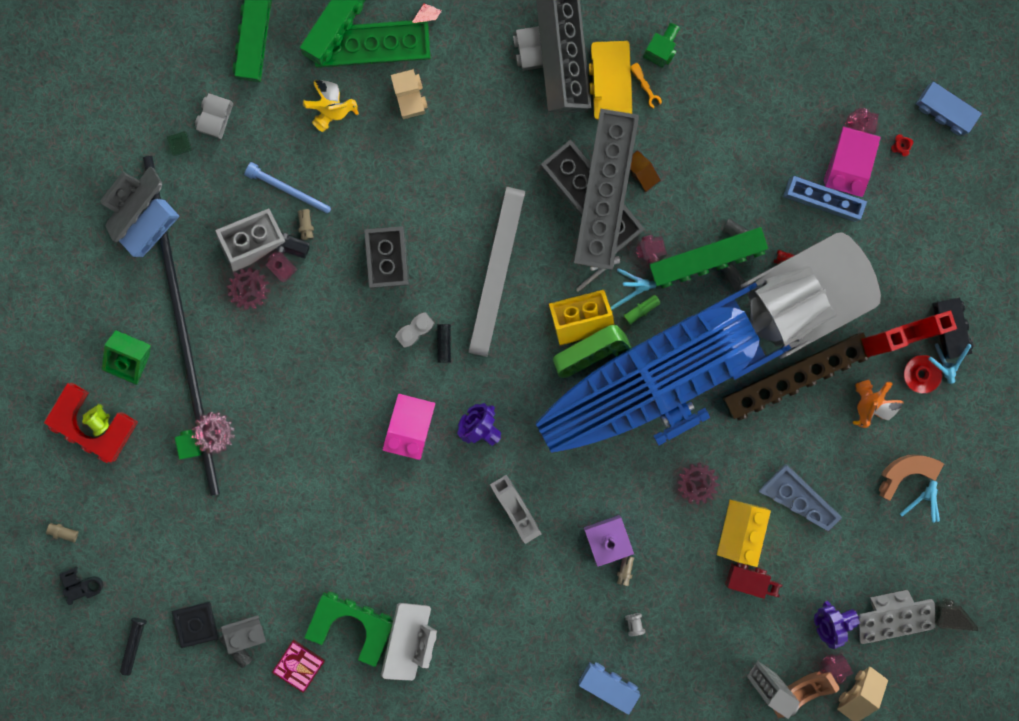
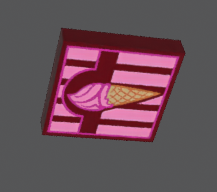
M293 639L272 673L304 693L325 660Z

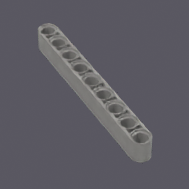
M506 187L469 348V353L488 356L525 195L524 190Z

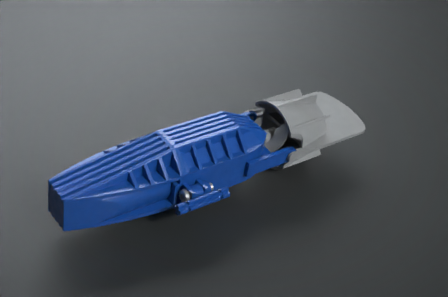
M842 232L835 233L741 284V287H744L743 289L610 360L571 388L535 422L551 453L588 445L619 435L660 416L663 425L668 428L664 429L663 433L660 431L653 435L659 446L665 443L666 439L670 440L700 424L699 421L703 422L709 419L710 416L705 408L697 411L698 414L695 415V413H691V410L695 409L692 402L687 404L686 402L729 378L735 380L778 356L782 359L876 308L880 304L881 293L870 261L850 236ZM747 293L751 303L750 320L745 311L740 310L735 300ZM759 337L772 341L775 346L784 344V346L765 356L759 345Z

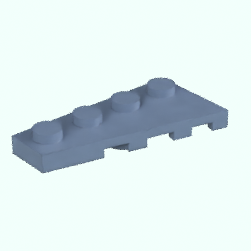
M787 464L759 490L760 493L769 496L774 501L783 504L827 531L842 518Z

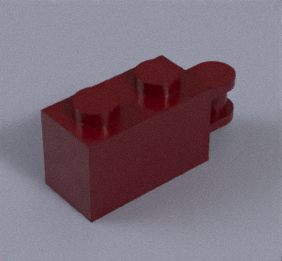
M743 563L731 564L725 584L728 588L765 599L766 594L779 598L780 594L778 592L783 584L772 581L771 576L766 574L767 570L758 567L753 570L748 568L749 565ZM769 584L772 585L771 591L768 590Z

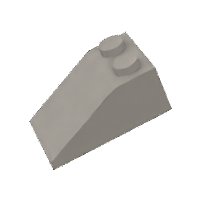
M270 209L215 230L218 242L233 272L253 264L285 242Z

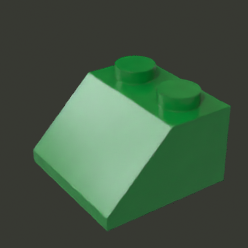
M115 330L104 345L102 370L137 385L148 361L151 345Z

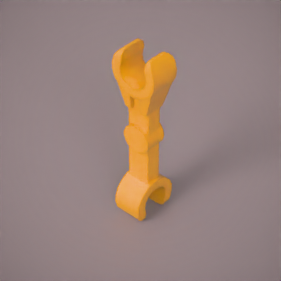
M638 63L633 64L631 71L640 80L642 88L650 98L648 104L654 109L652 99H657L658 103L661 104V98L653 95L648 82L644 79L640 65Z

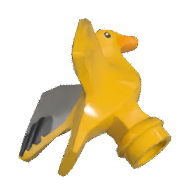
M314 81V86L321 96V101L303 100L305 108L317 109L321 112L312 121V124L321 132L329 128L328 124L330 121L341 120L350 111H353L355 115L359 114L355 100L349 99L344 103H340L338 85L329 81Z

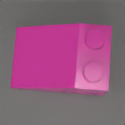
M843 126L824 177L825 187L863 197L871 176L881 137Z
M398 394L383 451L421 460L435 403Z

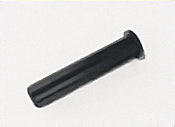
M136 617L131 619L133 623L120 673L126 676L131 675L143 627L147 623L146 620Z

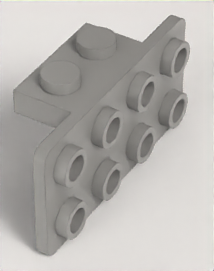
M908 590L871 597V605L874 611L859 615V640L862 644L935 628L934 601L929 599L914 603Z
M409 603L397 604L382 667V678L412 681L415 679L418 666L429 668L437 630L427 625L431 611L429 606Z

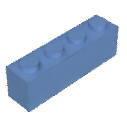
M796 176L789 178L783 195L785 198L854 222L861 220L867 203L865 200Z

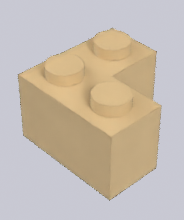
M413 69L391 75L402 118L406 119L425 114L424 108H428L425 96L421 97L419 91L423 89L419 74L415 75Z
M871 667L864 671L860 670L855 676L856 682L853 688L848 692L842 693L839 698L840 703L837 710L852 721H860L880 708L888 679Z

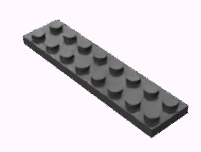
M600 109L574 264L613 270L639 115Z

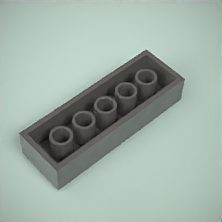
M536 0L548 112L576 113L591 109L580 0Z
M570 139L541 163L540 168L582 217L591 163ZM625 205L623 207L616 253L645 230Z

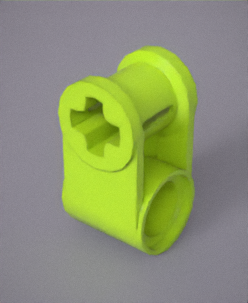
M97 404L86 412L82 420L84 424H87L93 430L95 436L102 434L109 426V414L104 412L101 404Z

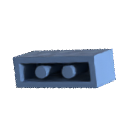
M935 82L930 83L916 103L921 112L925 114L930 113L936 117L935 121L942 125L947 124L956 135L968 134L982 114Z
M154 199L150 201L147 209L139 214L137 221L129 227L125 237L119 241L133 257H144L180 216L165 200Z
M589 662L578 681L579 686L629 715L640 697V692L637 690L638 687L629 681L627 684L621 681L622 677L614 672L609 674L604 671L605 667L601 664Z

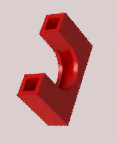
M950 310L861 340L867 357L900 349L922 339L957 329Z
M67 383L44 424L49 426L48 429L57 434L60 432L65 435L67 441L82 445L81 449L97 454L99 460L105 463L116 461L138 421L123 412H119L102 436L93 438L85 435L77 424V414L89 392L74 383Z

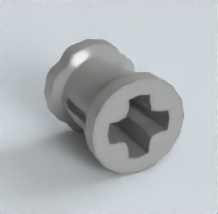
M641 613L625 616L630 630L628 632L629 636H638L645 633L641 623Z

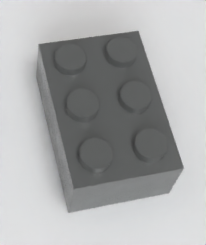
M400 226L364 229L369 288L408 286L409 274L405 228Z

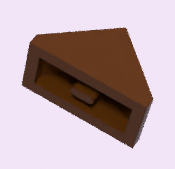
M638 150L634 152L630 173L643 190L647 192L661 180L652 163Z

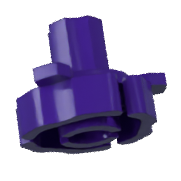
M485 403L475 404L468 409L467 413L469 415L464 414L458 424L457 434L462 441L469 444L483 439L490 446L499 442L501 432L493 426L495 421L493 418L495 415L494 406H487Z
M829 601L824 602L823 607L819 608L817 613L814 614L815 625H820V628H817L818 635L832 649L844 646L845 642L848 641L847 632L858 627L860 624L859 616L855 610L852 609L840 614Z

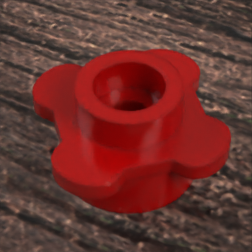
M899 134L895 137L896 141L891 150L894 153H901L905 157L909 155V150L914 142L911 138L903 137V135Z

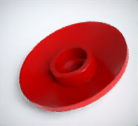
M919 355L913 357L904 368L905 383L914 392L929 393L935 390L941 383L942 371L929 360L931 356ZM921 370L924 372L922 378L918 376V372Z

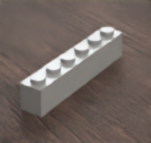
M757 661L747 675L748 679L768 706L789 719L791 715H795L798 711L799 700L775 672Z

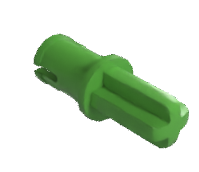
M653 295L641 304L638 303L637 307L624 314V316L631 325L642 316H647L646 313L660 305V300L656 295Z

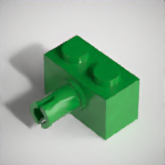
M669 23L663 36L655 33L643 58L661 68L665 64L669 65L676 53V50H674L676 43L673 41L680 28L673 23Z

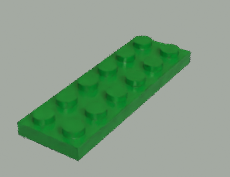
M412 20L352 25L342 35L341 43L333 49L330 60L328 62L325 61L323 66L315 63V67L430 60L428 21L413 23Z

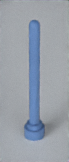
M250 162L244 174L250 179L259 178L325 213L331 211L330 206L262 172L257 164Z

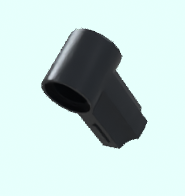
M281 232L285 242L274 250L305 259L310 243Z

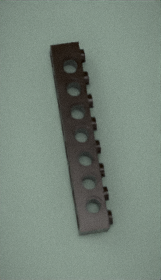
M859 332L722 397L731 419L737 418L738 421L748 417L747 413L753 410L759 412L765 409V405L770 402L775 404L782 401V396L797 394L800 392L799 388L803 386L809 388L817 384L816 380L822 377L824 380L834 376V372L839 369L845 371L851 368V364L856 361L861 363L868 360L869 357L866 355L861 340L866 338L864 332ZM849 347L853 349V356L851 358L846 356V350ZM832 355L836 358L834 366H831L828 362ZM817 364L819 371L814 375L811 372V367ZM797 372L802 375V379L798 383L794 381V374ZM780 380L785 384L784 389L781 391L776 388V384ZM763 388L767 390V397L765 399L759 397V391ZM744 397L750 399L748 407L742 406L741 401Z

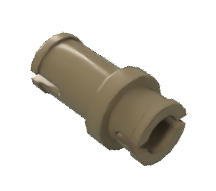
M310 210L297 211L300 223L298 230L301 233V240L313 239L312 231H314V227L311 226Z
M53 523L49 524L46 535H51L54 539L61 538L73 543L76 542L79 531L63 527L62 524L56 525Z
M628 556L622 558L620 572H617V576H619L617 584L629 586V581L633 576L631 571L634 557H629V559Z

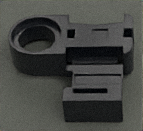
M77 566L59 574L64 587H66L63 590V595L67 596L68 599L66 601L68 605H72L74 600L84 596L88 599L99 594L103 589L102 579L93 576L81 582V578L78 579L76 575L78 573ZM89 582H97L99 589L96 591L91 590Z

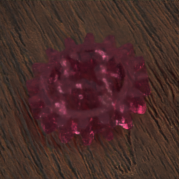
M243 268L240 269L241 274L234 272L235 279L229 278L232 285L227 286V288L231 289L228 296L234 297L231 302H238L237 307L239 308L244 305L246 310L249 309L250 305L252 309H256V304L262 306L261 300L268 299L265 296V292H270L269 289L265 288L269 282L263 281L266 276H259L260 271L258 270L253 273L252 268H248L247 272ZM250 276L248 280L240 281L243 277ZM258 281L260 283L261 291L258 290L256 285ZM250 285L252 291L246 293L247 290L244 287ZM236 287L239 288V292H240V295H239V296L237 295ZM249 297H257L253 301L246 302L249 299Z
M212 412L207 413V416L201 415L202 421L196 420L195 423L198 426L192 428L193 431H196L192 438H197L198 440L195 442V445L201 444V451L207 448L208 454L213 451L215 454L220 453V449L222 451L227 450L225 445H231L232 443L229 439L235 438L231 434V431H234L235 428H230L229 426L232 421L226 422L227 416L223 415L220 417V412H216L214 415ZM211 431H216V434L211 435Z
M700 462L697 463V467L691 463L689 470L684 467L685 473H679L682 480L677 481V483L682 485V487L678 488V491H684L682 497H689L688 502L691 503L694 499L697 505H699L700 500L706 504V498L713 500L711 494L718 493L714 488L720 486L719 483L715 482L719 477L712 475L715 472L714 469L708 471L709 465L705 464L702 468ZM699 471L697 475L690 476L691 473ZM707 475L710 478V485H708L706 481ZM691 480H700L706 487L698 486L696 488V485ZM686 482L690 484V492L686 488ZM706 491L704 495L698 496L700 492Z

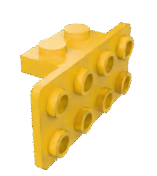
M593 42L591 45L592 63H589V75H592L593 83L589 84L590 95H593L594 118L599 119L600 109L632 114L629 42Z

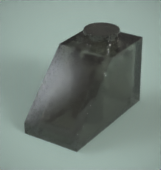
M943 599V602H936L935 625L940 628L978 631L977 625L964 609L955 603V600Z

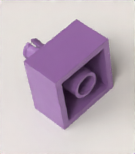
M620 515L584 527L598 567L634 554Z

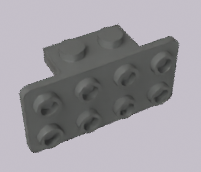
M149 167L139 180L123 171L100 200L102 205L114 211L105 224L112 241L117 243L125 237L127 230L137 221L139 214L149 206L153 196L160 192L162 181L154 168Z

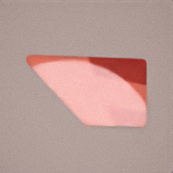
M424 3L414 18L413 23L436 20L442 10Z

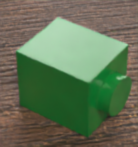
M192 430L181 431L180 436L175 437L179 460L202 455L198 432L192 433Z

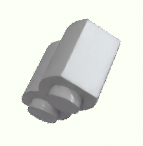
M539 26L516 30V36H513L514 47L519 48V54L516 55L517 65L522 66V71L543 68Z
M212 94L204 97L201 104L203 111L201 115L197 116L195 121L196 130L200 133L222 139L233 102Z
M421 313L412 320L410 325L401 328L395 337L403 347L412 346L417 342L420 335L428 333L435 323L427 313Z

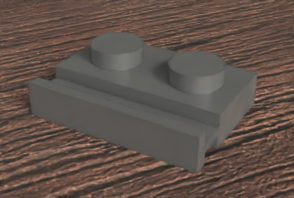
M258 615L220 627L228 654L266 642Z

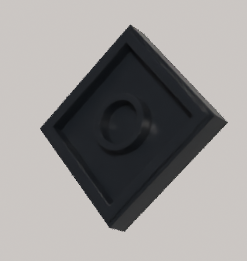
M210 601L172 611L181 648L219 638Z

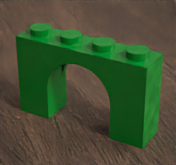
M324 592L309 625L305 639L323 645L333 621L342 616H353L359 619L366 629V641L358 660L376 667L392 628V617L381 613V615L373 613L374 609L363 606V608L356 606V602L346 599L344 601L339 599V595L336 593Z

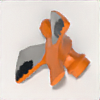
M870 380L855 384V391L860 393L861 400L857 405L860 420L853 421L854 425L867 428L870 426L874 415L881 419L890 420L904 404L903 401H886L884 399L893 383L886 382L881 390L876 393L872 392L873 385Z

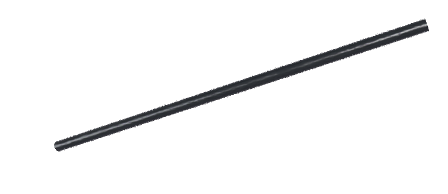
M153 156L143 157L145 171L149 167L155 169ZM160 192L155 194L151 201L161 199ZM166 231L159 241L210 496L220 494L168 231Z

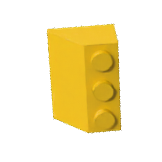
M604 290L549 303L560 345L586 339L610 325H615Z
M730 500L717 555L738 563L758 567L771 510Z

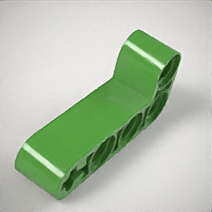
M610 325L553 357V362L558 376L566 378L612 353L617 357L631 349L626 334L617 325Z

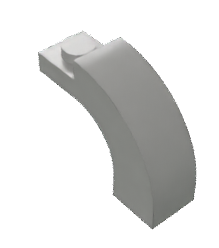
M505 475L490 484L523 542L526 544L541 535L538 525L508 476Z

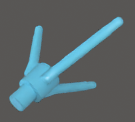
M618 268L617 272L635 281L624 282L622 285L635 287L636 290L611 306V311L637 294L649 289H655V281L636 277Z
M936 343L935 347L943 366L932 357H929V360L944 373V377L947 378L949 384L955 383L956 371L971 345L968 344L954 364L946 362L939 344Z
M930 480L925 492L906 507L900 515L904 516L922 499H925L931 503L932 522H939L936 497L938 482Z

